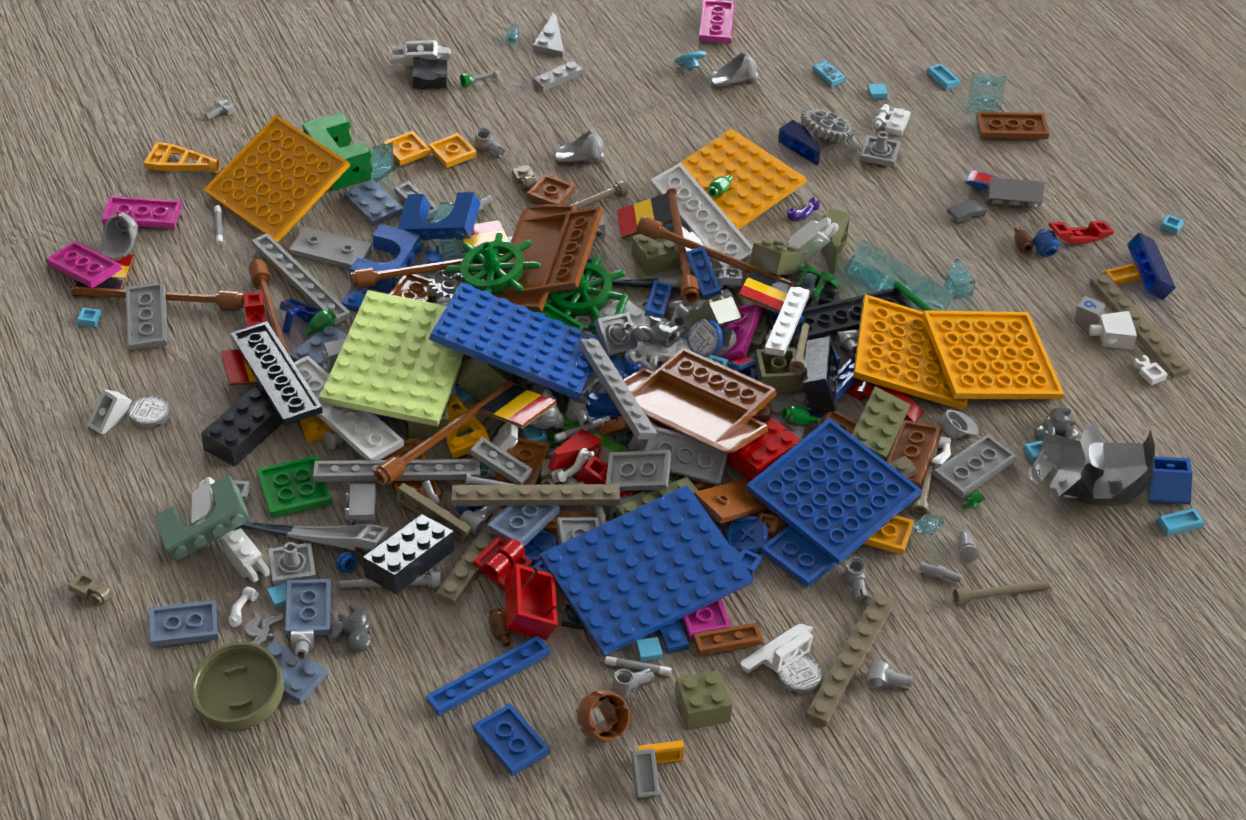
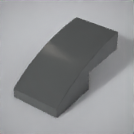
M970 200L953 205L946 212L957 222H969L972 216H985L987 209L977 200Z

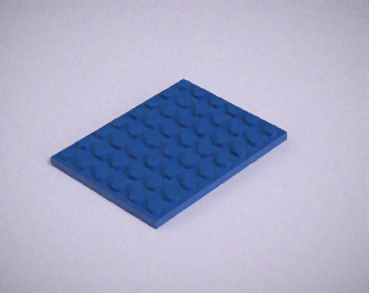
M460 283L429 337V340L577 400L592 369L578 343L580 339L593 338L598 340L601 345L599 337L594 334L585 333L577 327H570L559 320L550 319L542 313L533 312L525 306L513 304L505 298H498L488 291H481L470 284Z
M687 485L540 554V560L548 572L555 577V583L603 657L752 584L754 580Z

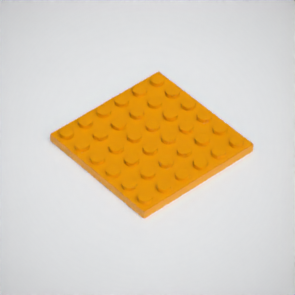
M275 114L203 190L208 196L261 233H268L278 243L348 169L350 164L347 160Z
M732 128L680 162L708 195L709 185L715 178L719 176L726 177L727 175L733 177L729 189L722 196L710 197L738 230L806 183V177Z
M865 294L862 304L853 377L965 411L968 399L953 398L923 321V312Z
M923 311V321L954 399H1062L1064 392L1029 312Z

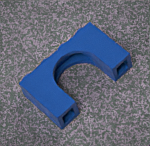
M475 192L457 193L453 210L446 218L438 222H426L431 204L425 194L407 195L398 229L418 233L421 235V240L471 239L480 207V201Z
M379 224L373 233V249L394 254L397 258L385 263L357 258L351 266L350 272L370 267L377 272L409 267L415 262L417 254L422 251L421 235ZM403 276L378 280L375 286L369 288L390 293Z

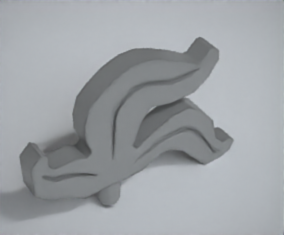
M255 613V618L250 620L245 626L247 636L255 638L250 643L261 646L267 641V638L273 639L274 635L270 634V627L281 623L284 619L283 614L264 619L262 630L258 628L261 623L260 615Z

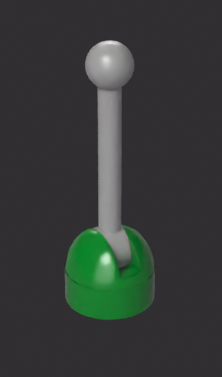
M494 70L492 73L474 77L469 73H464L460 75V83L462 87H468L476 79L490 76L497 77L499 72Z

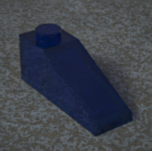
M792 120L779 129V143L816 166L819 164L821 150L806 127Z

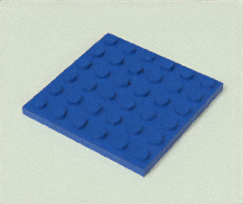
M830 418L746 486L747 491L838 565L920 496L922 491Z

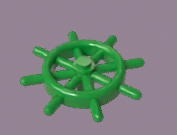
M497 232L494 241L483 242L475 248L469 243H465L463 248L468 253L463 258L461 265L447 266L446 272L461 273L464 284H470L476 289L488 291L491 294L505 291L511 287L517 292H522L523 286L518 281L523 276L524 270L538 269L541 264L538 261H524L522 252L532 245L531 240H526L516 246L510 242L502 241L503 234ZM512 258L516 260V262L507 263ZM504 270H511L508 274L504 272ZM470 272H478L474 276L470 275Z
M596 255L591 263H586L577 289L566 290L559 294L557 292H550V297L546 299V303L549 305L553 304L556 309L568 316L592 314L596 320L601 318L598 310L603 308L610 299L620 301L622 294L613 292L612 281L625 276L626 272L622 269L609 274L606 269L599 266L601 256ZM592 276L597 278L595 280L590 281ZM604 284L603 289L595 288ZM590 295H594L596 297L591 299ZM569 297H572L570 301L564 300Z

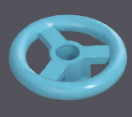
M697 51L676 57L674 62L677 64L685 63L687 70L699 67L698 59L705 57L706 52Z

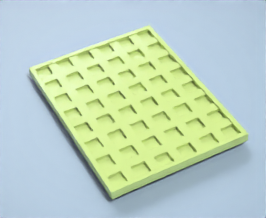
M368 290L322 390L320 402L438 427L466 355L429 340L432 330L447 306Z

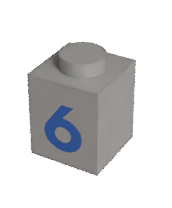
M1084 296L1077 306L1074 320L1088 326L1097 325L1100 316L1106 314L1104 312L1105 304Z

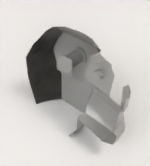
M1096 421L1087 427L1080 441L1059 435L1046 437L1040 445L1042 451L1035 463L1030 465L1028 472L1031 481L1038 485L1053 467H1060L1061 469L1058 470L1049 485L1051 492L1058 494L1059 498H1068L1090 505L1101 506L1128 504L1152 483L1155 444L1151 429L1144 443L1103 442Z

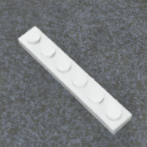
M801 287L790 288L765 346V354L784 357L808 300L809 290Z

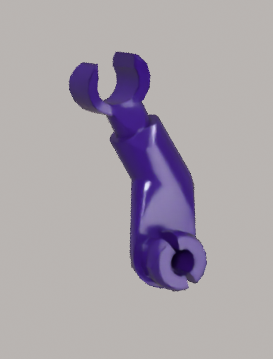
M815 197L811 198L809 205H806L802 210H796L793 207L788 208L787 218L791 221L806 219L813 210L819 209V199L815 203Z

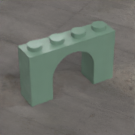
M229 474L210 485L216 499V506L213 513L202 523L194 526H185L182 516L174 506L154 516L165 549L175 561L251 520L239 488Z

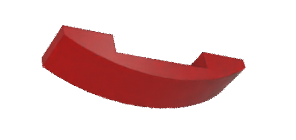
M1090 221L1088 227L1068 228L1064 222H1049L1048 224L1060 239L1073 244L1099 241L1112 235L1114 232L1105 221Z
M262 291L243 293L247 327L266 322Z
M857 379L845 392L862 401L864 397L869 398L876 386L910 404L904 420L916 422L923 413V410L902 392Z

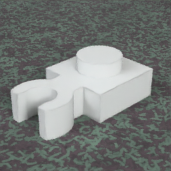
M1146 355L1142 356L1141 361L1135 358L1134 367L1140 370L1139 374L1150 385L1166 380L1168 374L1156 362L1151 364Z

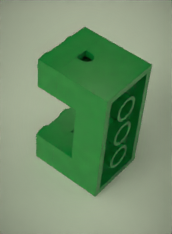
M342 112L302 123L304 133L347 160L350 164L348 169L330 187L331 191L371 180V172H373L372 164L370 163V158H372L371 150L363 142L350 145V142H352L349 133L351 124Z

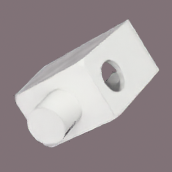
M1129 311L1102 314L1098 325L1089 326V335L1099 336L1104 347L1134 348L1137 334Z

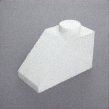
M103 389L87 426L104 435L124 419L132 400L119 392Z

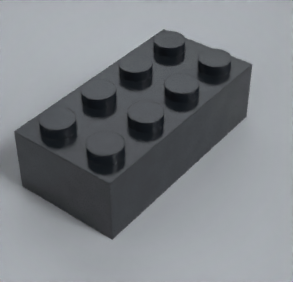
M830 336L808 340L804 351L806 367L802 373L803 380H800L801 390L807 396L805 397L806 406L811 408L812 415L836 411L839 365Z
M254 386L201 433L203 449L235 467L281 426L283 422L264 391Z
M423 514L363 557L365 577L395 594L399 593L455 551L453 530Z

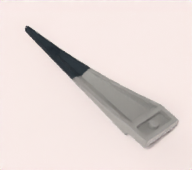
M733 268L713 270L721 290H723V285L729 288L742 286V270ZM683 275L650 279H616L612 281V285L652 288L654 280L672 285L671 289L680 290L679 281Z
M248 521L239 526L241 528L361 552L362 549L372 551L387 538L389 533L388 527L373 524L291 526Z

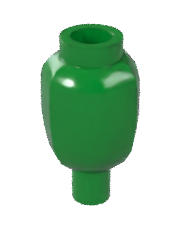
M727 175L726 177L719 176L715 178L709 185V195L712 197L722 196L729 189L733 177Z
M331 309L321 310L310 320V326L304 330L305 334L309 337L314 332H321L324 328L332 326L337 316Z
M792 405L788 408L785 407L782 411V419H785L788 424L804 426L808 423L816 424L818 421L817 416L810 415L807 409L800 406Z

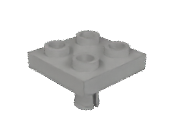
M884 131L878 132L877 137L867 135L860 155V161L894 168L901 142L887 139L888 133Z
M629 312L594 320L602 348L608 357L625 353L631 348H637L638 341L632 335L634 327Z
M289 542L283 547L268 549L273 586L287 583V580L316 579L311 543L296 545L293 542Z

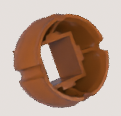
M596 690L590 693V695L585 696L580 702L578 709H576L577 723L579 726H582L581 732L587 738L602 743L615 740L616 737L623 735L630 721L629 708L624 706L626 701L609 690ZM599 706L605 720L595 725L591 717V710Z

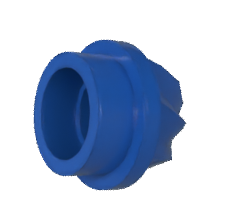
M351 552L338 554V557L335 559L338 570L343 573H350L357 567V559Z

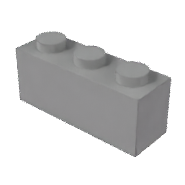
M991 177L988 181L987 202H991L993 205L1009 203V206L1019 207L1021 204L1027 205L1028 208H1037L1043 203L1044 182Z

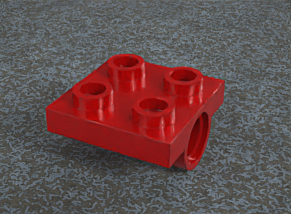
M499 535L473 560L472 565L505 591V578L515 564L530 567L532 561L524 555L525 549L518 540L511 538L507 541Z

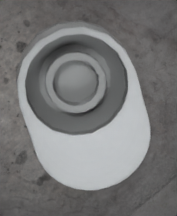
M947 410L940 418V427H942L943 433L949 438L958 439L965 434L976 436L979 433L975 422L962 412Z

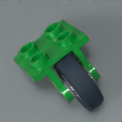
M808 265L797 267L803 274L796 287L809 290V297L805 307L810 305L813 298H818L826 283L839 288L840 284L835 281L836 278L824 271L819 274V271Z

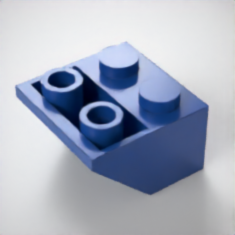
M1155 456L1152 483L1147 487L1149 502L1190 505L1193 475L1190 458Z

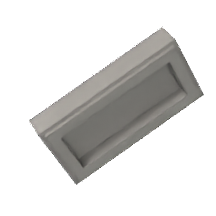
M655 749L631 751L636 798L659 796L660 790Z

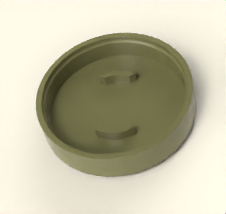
M250 642L230 643L213 650L199 663L191 680V697L201 717L210 725L227 731L244 730L263 722L275 711L283 696L284 678L277 660L266 648Z

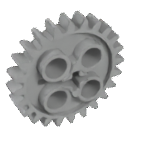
M806 108L800 118L803 127L813 131L812 134H817L818 137H823L825 140L828 138L832 142L834 140L838 143L840 141L843 143L845 141L849 142L855 132L854 127L851 126L852 124L847 122L848 120L842 119V116H838L829 110L826 112L824 109Z
M446 270L433 271L428 276V292H431V296H436V300L440 297L452 298L454 289L460 283H464L461 273H447ZM470 272V275L474 276L478 272Z

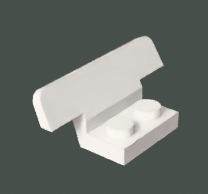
M804 624L792 627L740 662L741 669L749 673L761 664H764L778 673L810 651L813 635L810 632L813 627Z

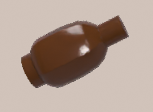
M1016 227L1014 229L1016 246L1020 251L1025 253L1031 252L1034 246L1031 235L1020 227Z
M494 608L489 612L488 623L493 635L501 640L503 647L511 645L509 638L511 631L506 630V613L501 608Z

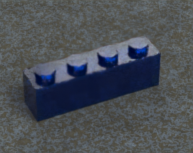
M1138 232L1127 243L1128 249L1147 292L1164 300L1176 288L1155 240Z

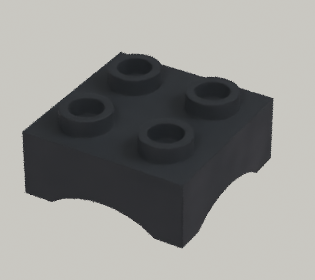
M413 57V88H447V57H440L435 60Z

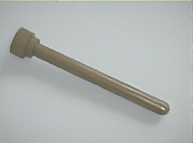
M623 180L619 181L611 189L570 205H575L577 209H580L615 194L617 196L625 195L628 193L627 184Z
M806 323L801 326L796 356L790 361L789 369L795 375L802 374L806 367V362L803 359L809 325Z
M936 445L935 451H934V453H933L932 459H933L935 456H937V453H938V446H937V445ZM931 461L922 482L921 495L912 506V513L917 517H925L929 511L927 497L935 463Z
M1046 580L971 591L964 587L954 588L953 600L956 605H964L970 599L1049 589L1052 583Z

